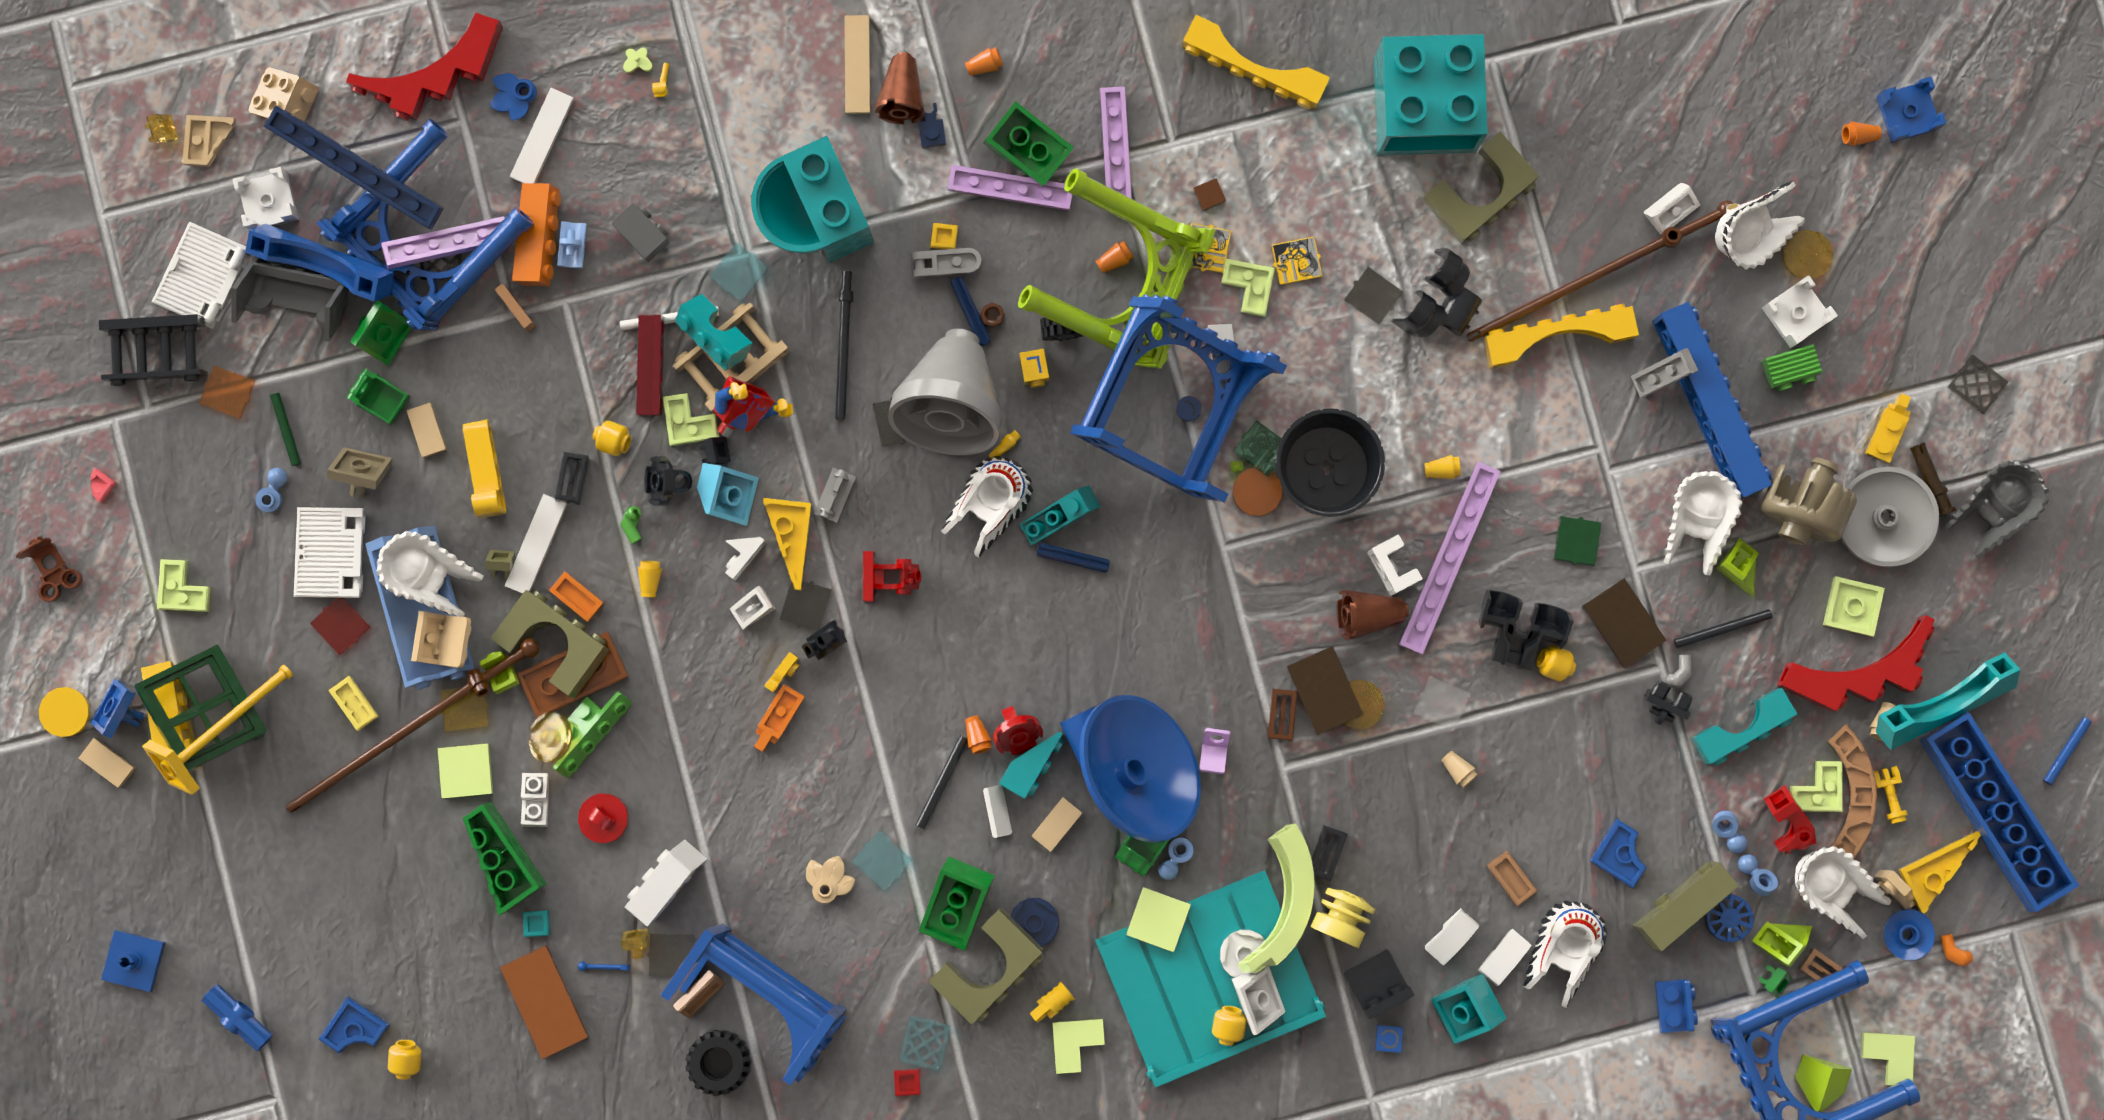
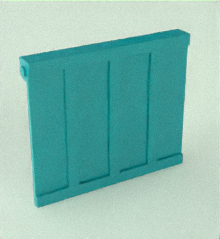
M1265 870L1186 902L1191 905L1174 952L1126 935L1129 926L1095 940L1147 1066V1076L1150 1082L1153 1081L1155 1087L1326 1017L1324 1004L1316 995L1299 951L1295 946L1278 965L1269 966L1285 1013L1257 1035H1253L1247 1023L1244 1038L1239 1042H1234V1045L1231 1046L1219 1043V1039L1212 1034L1214 1015L1223 1006L1240 1008L1244 1014L1232 979L1235 977L1230 976L1224 970L1220 961V948L1223 941L1231 933L1238 930L1254 931L1266 940L1273 931L1281 913L1280 905Z

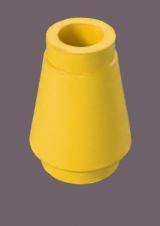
M1453 455L1424 463L1426 478L1455 479V477L1461 476L1459 456L1453 457Z
M640 561V567L637 568L641 596L656 597L662 573L660 562Z

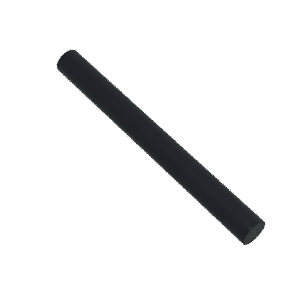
M1770 609L1675 638L1674 643L1676 648H1680L1773 618Z
M959 736L915 824L916 826L925 829L968 742L967 738Z

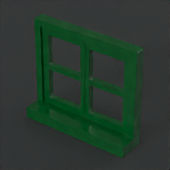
M218 644L134 686L167 746L174 750L177 755L186 748L174 727L196 716H200L205 727L209 730L212 725L205 712L227 701H230L233 708H235L248 697ZM209 664L224 692L199 704L184 676ZM179 679L194 707L169 719L154 690ZM254 706L239 717L245 729L221 741L217 735L213 739L215 744L197 752L184 763L188 772L253 739L256 741L264 737L267 729Z

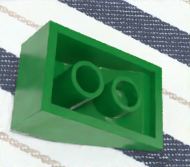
M1016 101L983 142L994 153L1043 187L1074 148Z
M948 857L941 868L918 932L965 951L995 875Z

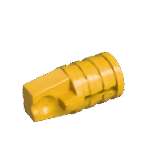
M1059 982V985L1055 986L1037 1001L1039 1006L1030 1013L1035 1022L1039 1023L1046 1016L1051 1019L1064 1006H1067L1069 1002L1075 1000L1062 982Z

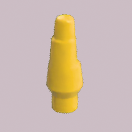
M1016 430L1011 434H1007L1001 440V443L989 454V457L992 459L994 456H1001L1011 449L1021 438L1020 434Z

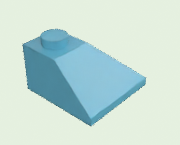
M703 463L697 489L705 513L747 526L759 478L724 466Z

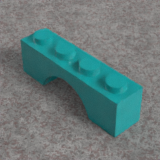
M1783 688L1775 689L1755 701L1756 713L1754 720L1744 731L1730 733L1714 725L1691 737L1690 739L1704 763H1713L1714 766H1717L1728 759L1726 755L1735 750L1737 754L1750 747L1748 742L1756 738L1760 741L1771 735L1769 730L1778 726L1781 729L1792 723L1793 720L1791 718L1797 715V712Z

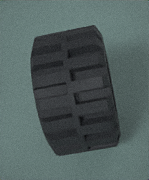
M713 1030L700 1036L690 1046L689 1053L685 1059L687 1061L685 1069L689 1073L688 1078L690 1082H694L696 1089L703 1090V1093L707 1095L710 1093L713 1096H719L721 1094H729L743 1084L750 1073L749 1069L752 1065V1059H750V1050L745 1045L746 1042L738 1038L739 1035L732 1034L728 1030ZM718 1047L728 1051L733 1059L731 1072L721 1078L712 1076L704 1065V1058L707 1052Z

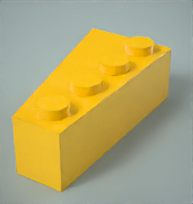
M167 661L141 668L142 678L145 680L175 664ZM179 679L154 690L169 719L188 710L187 697ZM148 712L152 741L169 748ZM190 720L174 727L185 748L195 741Z

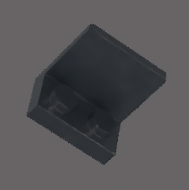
M1384 950L1344 972V976L1365 1015L1370 1020L1415 996L1411 987L1406 984L1388 950Z

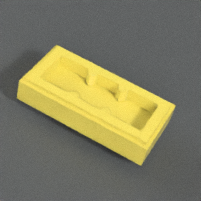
M351 676L346 677L328 690L357 731L362 730L379 717Z

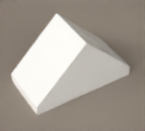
M760 586L754 588L730 608L742 629L747 628L776 609L764 589Z

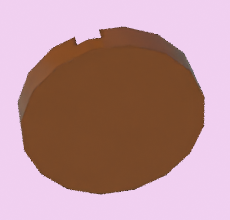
M1262 467L1246 469L1239 474L1233 485L1232 495L1235 504L1249 516L1261 517L1268 515L1277 508L1282 498V486L1278 477L1270 470L1263 473L1264 468Z

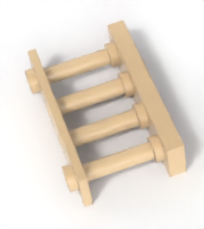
M750 302L747 305L743 303L733 311L734 316L718 328V330L727 331L743 321L765 347L764 351L766 353L759 359L757 357L754 358L750 352L748 353L747 358L743 360L747 368L739 375L730 368L726 371L723 370L698 345L689 353L687 351L681 353L675 359L677 363L673 365L679 373L685 368L708 395V401L705 405L713 414H715V393L720 390L715 389L693 363L701 354L705 353L726 379L728 376L751 384L790 352L782 340L779 343L773 342L750 314L755 311V308Z

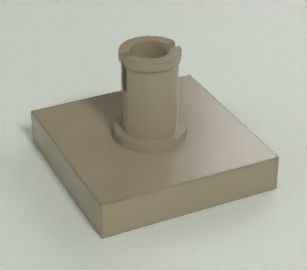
M343 447L328 468L327 479L351 484L350 496L354 497L355 491H357L356 498H362L366 495L365 488L376 490L391 468L392 458Z

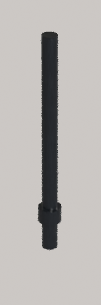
M842 271L841 290L838 294V301L841 302L836 420H845L850 303L853 302L851 271Z

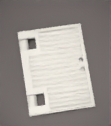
M189 222L152 303L180 315H201L207 303L210 306L204 316L205 326L213 329L217 322L214 319L219 309H223L231 288L239 275L241 261L244 256L248 255V253H245L246 246ZM230 251H235L231 261H226L230 254Z
M297 507L294 597H361V592H363L362 550L366 519L364 508ZM347 517H355V529H346ZM344 577H353V589H344Z

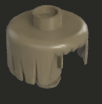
M1818 457L1810 462L1813 465L1812 469L1806 470L1802 482L1795 480L1790 488L1791 476L1785 475L1783 477L1785 464L1780 465L1776 469L1771 480L1772 485L1768 487L1761 503L1763 514L1771 521L1782 526L1778 535L1800 546H1807L1810 538L1827 543L1840 540L1857 503L1855 493L1852 494V491L1848 488L1843 492V485L1835 482L1836 480L1833 476L1838 474V466Z

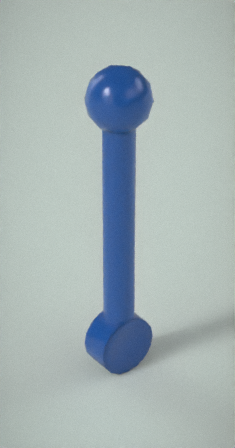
M582 961L578 964V969L580 971L587 969L630 970V965L587 964Z

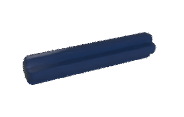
M957 277L951 281L955 295L972 332L979 338V345L981 347L988 345L991 342V338L964 279Z
M1039 543L1037 549L1038 557L1104 573L1108 571L1110 560L1044 543Z

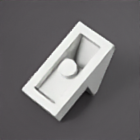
M761 537L726 540L727 543L741 554L738 557L734 555L726 565L728 570L725 573L736 581L767 542Z

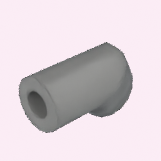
M1679 655V670L1675 674H1669L1666 677V683L1671 687L1681 688L1691 678V655Z

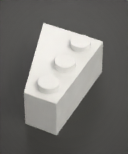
M683 840L671 851L665 849L656 860L659 862L658 866L655 869L651 867L642 877V880L645 881L642 886H636L627 897L630 901L626 904L625 908L648 927L664 911L682 886L692 878L691 875L694 871L703 865L707 858L686 840Z

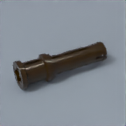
M1926 443L1911 447L1910 451H1912L1921 476L1937 501L1939 517L1957 511L1956 507H1952L1947 495L1948 488L1941 484Z

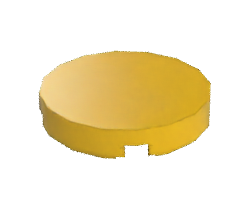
M69 687L56 688L50 691L42 699L39 707V720L44 729L50 734L59 737H70L82 732L91 716V707L86 696L78 690Z

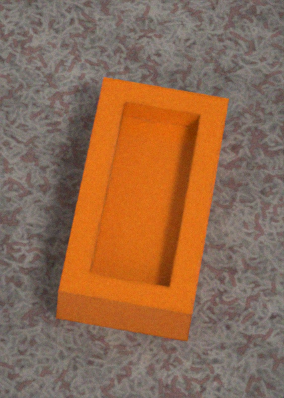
M564 572L549 590L587 622H590L604 605V602L567 572Z

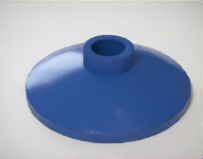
M1901 910L1893 914L1886 922L1884 928L1885 944L1889 951L1900 959H1920L1931 950L1934 944V927L1929 918L1919 911ZM1905 930H1909L1911 933L1908 939L1903 937Z

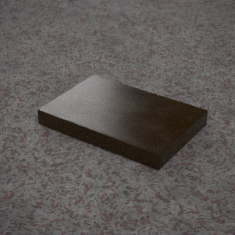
M1625 578L1582 606L1623 668L1628 667L1667 641Z
M1333 646L1287 666L1317 735H1321L1364 715Z

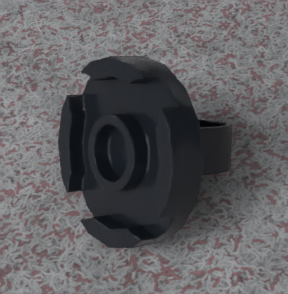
M665 456L650 458L652 465L646 466L644 477L645 492L650 493L652 498L649 500L650 504L653 506L668 505L673 493L687 492L691 488L693 480L689 472L673 469L670 460ZM679 474H682L685 478V483L681 488L675 485V478Z

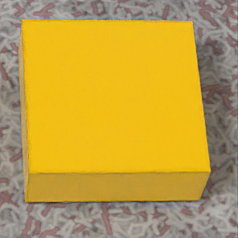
M933 223L930 248L938 250L956 249L958 225Z

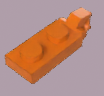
M785 684L782 685L757 726L758 729L755 733L760 735L754 745L756 749L764 752L770 742L776 744L778 739L780 740L805 696Z

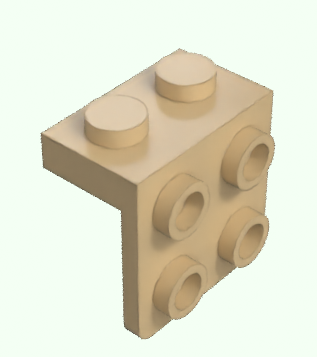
M269 67L263 74L258 89L252 98L249 112L268 119L275 105H278L305 122L319 88L299 76Z
M419 611L411 661L462 668L467 659L471 619Z

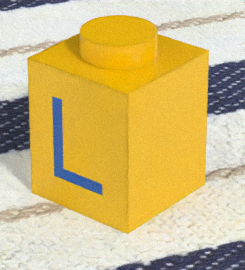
M1044 349L1019 353L1024 384L1030 385V388L1045 386V382L1049 381V374Z

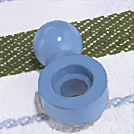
M273 468L268 472L267 480L269 487L261 489L256 495V504L264 512H274L282 506L283 496L278 489L287 482V473L281 468ZM266 495L271 497L269 505L264 501Z
M1730 811L1718 812L1713 818V831L1720 837L1728 838L1727 847L1730 851L1734 853L1743 852L1747 847V839L1744 835L1736 833L1738 830L1737 816ZM1728 820L1730 823L1724 824L1721 821Z
M1177 837L1171 841L1168 848L1170 859L1163 861L1159 865V875L1165 880L1174 879L1178 874V863L1188 861L1193 855V844L1185 837ZM1178 845L1186 847L1184 854L1177 852L1176 848Z
M1745 854L1740 857L1738 867L1744 874L1752 876L1750 885L1753 891L1761 896L1771 895L1778 886L1776 876L1769 870H1759L1758 860L1755 856Z

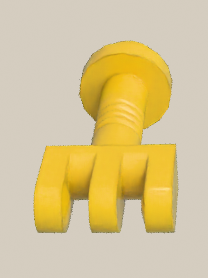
M1894 766L1891 767L1893 776L1891 778L1887 768L1881 769L1882 780L1878 771H1874L1876 789L1884 787L1891 810V813L1887 814V819L1891 820V824L1907 821L1906 816L1908 815L1907 810L1901 811L1899 801H1897L1898 798L1894 785L1902 783L1898 767Z

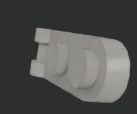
M973 248L912 253V261H915L913 278L916 279L972 274L980 269L982 263L979 252ZM926 260H932V268H925Z

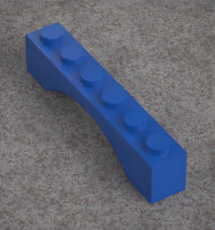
M268 224L249 229L245 253L266 261L296 265L322 273L342 283L352 294L373 302L390 295L394 275L392 271Z

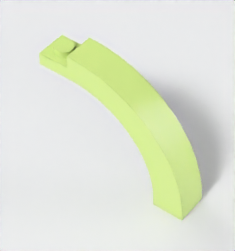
M1296 823L1285 825L1267 839L1277 855L1284 880L1283 904L1279 919L1269 937L1255 951L1237 964L1242 973L1253 972L1255 974L1266 965H1278L1296 946L1307 926L1314 899V871L1308 846Z

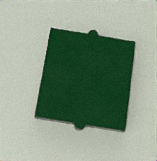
M1560 516L1554 559L1571 562L1572 565L1580 563L1595 566L1601 522L1584 520L1583 517L1577 519Z

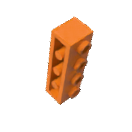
M522 183L520 209L534 223L527 232L524 231L516 239L512 281L522 286L550 287V280L554 274L552 261L553 255L556 252L555 232L559 225L557 213L558 206L561 203L560 189L551 184Z

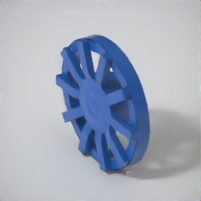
M1728 895L1724 899H1729V908H1726L1721 901L1718 904L1722 911L1719 912L1712 908L1706 913L1705 920L1708 930L1714 937L1725 942H1736L1744 939L1752 929L1754 914L1750 905L1743 898L1736 895ZM1734 899L1741 902L1736 909H1733ZM1745 906L1747 912L1739 914L1740 909ZM1711 913L1718 915V919L1710 921ZM1749 916V922H1743L1740 918ZM1720 923L1721 927L1716 932L1712 925ZM1738 924L1747 927L1743 933L1738 928ZM1725 928H1727V938L1720 935ZM1732 928L1735 929L1739 936L1731 938Z

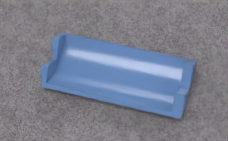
M435 525L417 527L409 531L411 533L417 532L421 536L428 535L430 541L437 542L439 547H441ZM394 535L383 536L365 543L405 688L416 686V690L430 687V682L448 677H451V680L466 677L465 672L475 668L468 645L467 659L462 668L411 661L419 611L449 616L456 615L439 611L435 607L431 608L414 599H406L403 595L400 597L395 596L394 592H390L381 584L380 577L376 572L379 553L382 547L389 540H392ZM447 574L438 594L449 599L453 605L458 607L449 574Z

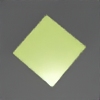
M1837 576L1833 577L1823 626L1874 637L1885 588Z
M490 744L438 748L442 798L494 794Z
M1143 887L1126 935L1174 952L1191 904Z

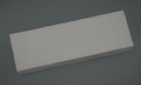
M1686 348L1632 375L1631 379L1640 398H1644L1697 372L1698 369L1689 349Z

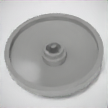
M1878 467L1858 475L1845 487V489H1850L1852 494H1856L1857 503L1841 540L1846 548L1861 561L1878 567H1896L1917 559L1932 544L1939 525L1938 505L1931 489L1915 474L1896 467Z

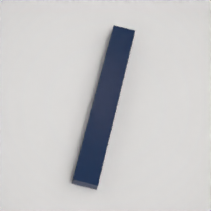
M275 105L263 126L430 230L433 229L444 209L278 105Z

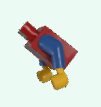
M728 376L723 389L715 393L714 412L722 421L717 431L727 438H730L736 428L749 432L757 423L769 416L790 417L793 414V406L791 403L787 404L785 399H779L775 403L763 388Z

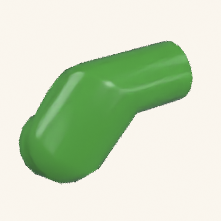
M637 506L626 509L621 521V528L631 545L642 539L636 529L641 516V510Z

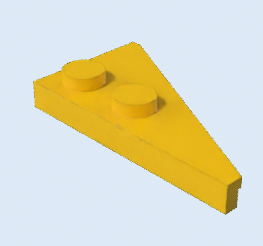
M763 498L764 506L770 518L795 590H802L812 504Z
M1975 831L1898 869L1903 881L1912 889L1914 902L1919 912L1924 914L1928 911V907L1934 898L1942 892L1944 885L1962 865L1961 862L1968 852L1972 851L1981 836L1979 831Z

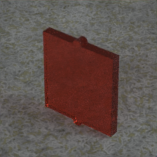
M337 598L328 607H323V612L310 623L339 655L345 652L353 643H358V638L370 628L369 624L344 598Z

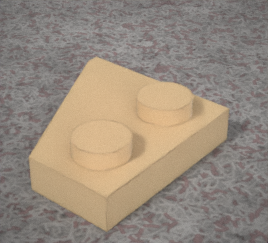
M186 115L182 164L185 166L210 167L236 125V119L230 117Z
M1880 870L1874 876L1878 881L1877 884L1885 891V894L1888 895L1890 893L1905 910H1911L1916 905L1913 902L1912 889L1895 871Z

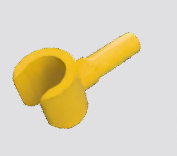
M668 63L663 64L660 82L652 83L654 97H664L668 94L666 83L670 65Z

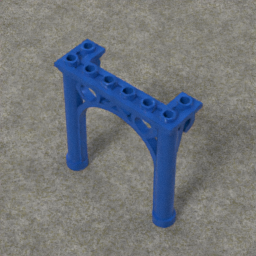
M429 119L423 125L424 129L384 170L385 172L405 183L448 137V134L432 119ZM365 191L352 206L349 204L342 207L332 219L325 218L316 223L322 229L320 233L328 241L343 242L348 248L346 251L350 256L394 273L396 271H403L406 274H409L410 271L413 272L407 277L405 285L393 275L390 295H394L399 300L397 304L404 310L402 313L407 317L406 322L413 329L424 331H437L439 329V320L524 231L527 232L534 225L527 214L518 207H515L463 263L445 272H430L414 264L388 269L387 265H384L372 252L381 251V243L392 241L388 228L387 217L389 204L368 191ZM379 207L378 222L371 220L366 221V219ZM369 226L377 227L380 231V241L375 246L370 245L364 237V231ZM418 277H427L430 291L425 297H421L414 290L413 283ZM451 278L438 292L436 279Z
M1858 960L1847 964L1846 968L1736 1017H1714L1710 1019L1713 1025L1711 1026V1031L1715 1039L1719 1040L1720 1043L1729 1044L1731 1051H1729L1730 1057L1741 1071L1740 1080L1743 1086L1749 1090L1752 1097L1750 1098L1751 1106L1756 1113H1759L1761 1120H1784L1782 1118V1110L1789 1105L1798 1110L1797 1120H1806V1115L1823 1120H1874L1905 1105L1911 1106L1920 1102V1094L1912 1080L1907 1078L1840 1110L1823 1113L1812 1110L1798 1101L1783 1080L1778 1062V1046L1784 1028L1798 1014L1868 984L1867 972ZM1777 1022L1771 1036L1766 1032L1760 1031L1761 1028ZM1759 1036L1769 1043L1767 1054L1763 1058H1758L1752 1048L1753 1040ZM1755 1063H1769V1067H1765L1766 1075L1763 1080ZM1768 1091L1774 1092L1778 1098L1784 1097L1786 1101H1780L1774 1108Z

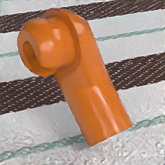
M1953 934L1940 936L1947 960L1958 966H1967L1972 962V953L1968 950L1964 951L1957 948Z

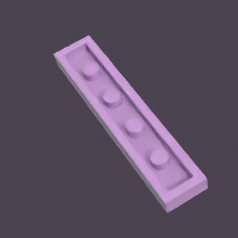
M1125 87L1100 88L1105 183L1107 187L1131 198Z
M957 165L951 166L948 191L1070 211L1072 194L1065 191L1064 183L1048 181L1043 187L1029 177Z
M503 216L383 242L381 247L387 268L391 269L474 251L505 218Z

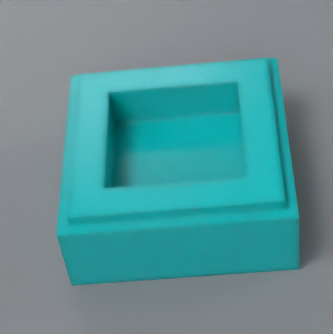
M549 910L522 912L524 937L550 935Z

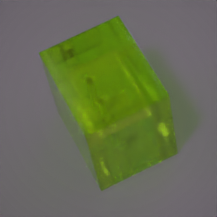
M1243 460L1230 462L1231 473L1244 471Z

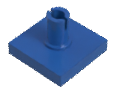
M114 678L90 723L102 735L112 739L121 720L137 728L141 724L137 719L143 721L144 713L129 707L136 693L124 682Z
M114 930L101 980L148 992L153 991L166 942Z

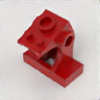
M863 551L864 603H875V590H896L898 595H910L911 590H919V583L922 578L918 564L911 563V559H896V564H875L874 551ZM885 570H899V584H885Z
M1783 785L1764 798L1778 823L1784 819L1791 822L1788 832L1774 841L1779 852L1784 851L1785 854H1790L1792 849L1805 850L1810 845L1816 844L1814 826L1786 785Z

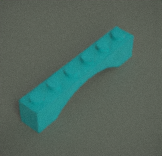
M2004 652L1984 662L1965 680L1937 697L1917 704H1899L1879 714L1876 733L1888 748L1892 750L2016 688L2021 669Z

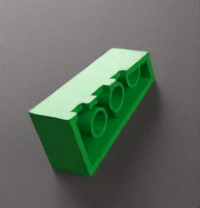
M492 802L480 805L463 817L471 843L479 857L481 870L484 871L489 884L488 889L495 900L498 916L509 912L547 885Z

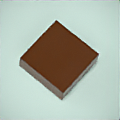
M1217 178L1193 188L1202 211L1226 202Z

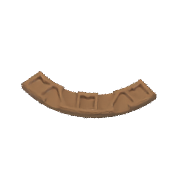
M1845 724L1827 741L1840 757L1850 785L1848 816L1840 834L1830 847L1843 848L1846 853L1853 854V858H1855L1864 846L1874 822L1877 790L1873 767L1866 750L1855 733Z

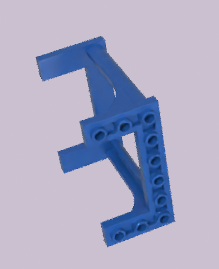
M1145 294L1142 297L1133 296L1128 306L1134 308L1081 425L1074 424L1070 434L1193 497L1225 503L1229 493L1206 483L1205 480L1231 423L1248 393L1259 381L1269 374H1284L1287 365L1280 362L1281 357L1267 351L1265 354L1257 350L1255 353L1246 349L1242 351L1237 348L1238 344L1229 339H1224L1223 341L1217 337V332L1209 328H1204L1203 330L1197 327L1198 322L1191 318H1181L1184 309L1177 306L1178 301L1165 295L1163 298L1157 295L1150 297ZM1155 322L1159 323L1162 327L1163 333L1160 340H1156L1152 335L1151 329ZM1169 329L1172 333H1176L1174 339L1169 337ZM1147 339L1149 341L1148 344L1143 346L1141 343ZM1192 340L1195 341L1194 347L1191 346ZM1168 344L1180 345L1195 352L1207 365L1214 385V401L1211 413L1182 476L1122 446L1124 439L1104 429L1134 364L1149 350ZM1212 351L1211 354H1219V356L1212 360L1209 358V352ZM1228 360L1231 366L1226 373H1218L1216 370L1218 363ZM1221 379H1229L1228 382H1224V388H1222L1220 385Z
M723 923L705 929L660 996L671 1001L678 990L686 993L707 963L711 961L769 1001L782 1014L789 1027L792 1039L791 1061L782 1080L789 1085H792L794 1081L799 1083L806 1072L811 1071L818 1061L817 1056L821 1050L826 1049L832 1040L831 1036L839 1030L847 1018L844 1015L846 1008L839 1003L835 1006L729 933L731 929Z

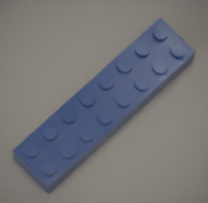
M1688 301L1661 313L1652 320V323L1668 357L1683 349H1689L1698 371L1679 380V383L1720 473L1736 483V489L1741 492L1742 499L1771 486L1770 480H1772V475L1768 467L1763 466L1760 457H1762L1760 448L1756 443L1753 444L1750 438V426L1746 420L1743 421L1739 413L1741 411L1740 404L1735 397L1732 398L1729 391L1730 382L1725 374H1721L1718 367L1720 365L1719 358L1715 352L1711 351L1708 345L1710 342L1709 336L1705 329H1701L1697 321L1699 320V314L1694 306L1691 307Z
M1969 712L1942 724L1918 739L1976 831L1980 832V838L2028 912L2042 910L2079 886Z

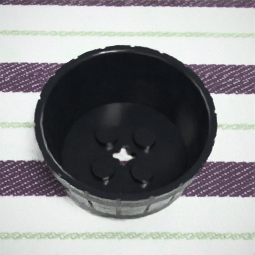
M1333 408L1315 410L1297 419L1284 433L1277 450L1276 470L1284 492L1301 509L1318 516H1343L1366 505L1371 500L1370 498L1378 491L1385 471L1383 446H1381L1382 443L1374 429L1372 430V427L1362 418H1358L1357 415ZM1323 461H1328V464H1333L1334 469L1330 470L1329 475H1325L1324 471L1319 470V467L1323 466Z

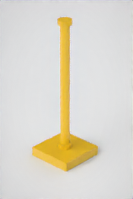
M282 665L278 673L178 755L174 750L152 740H149L142 747L169 785L193 795L200 788L184 766V763L285 679L289 680L293 674L288 667Z

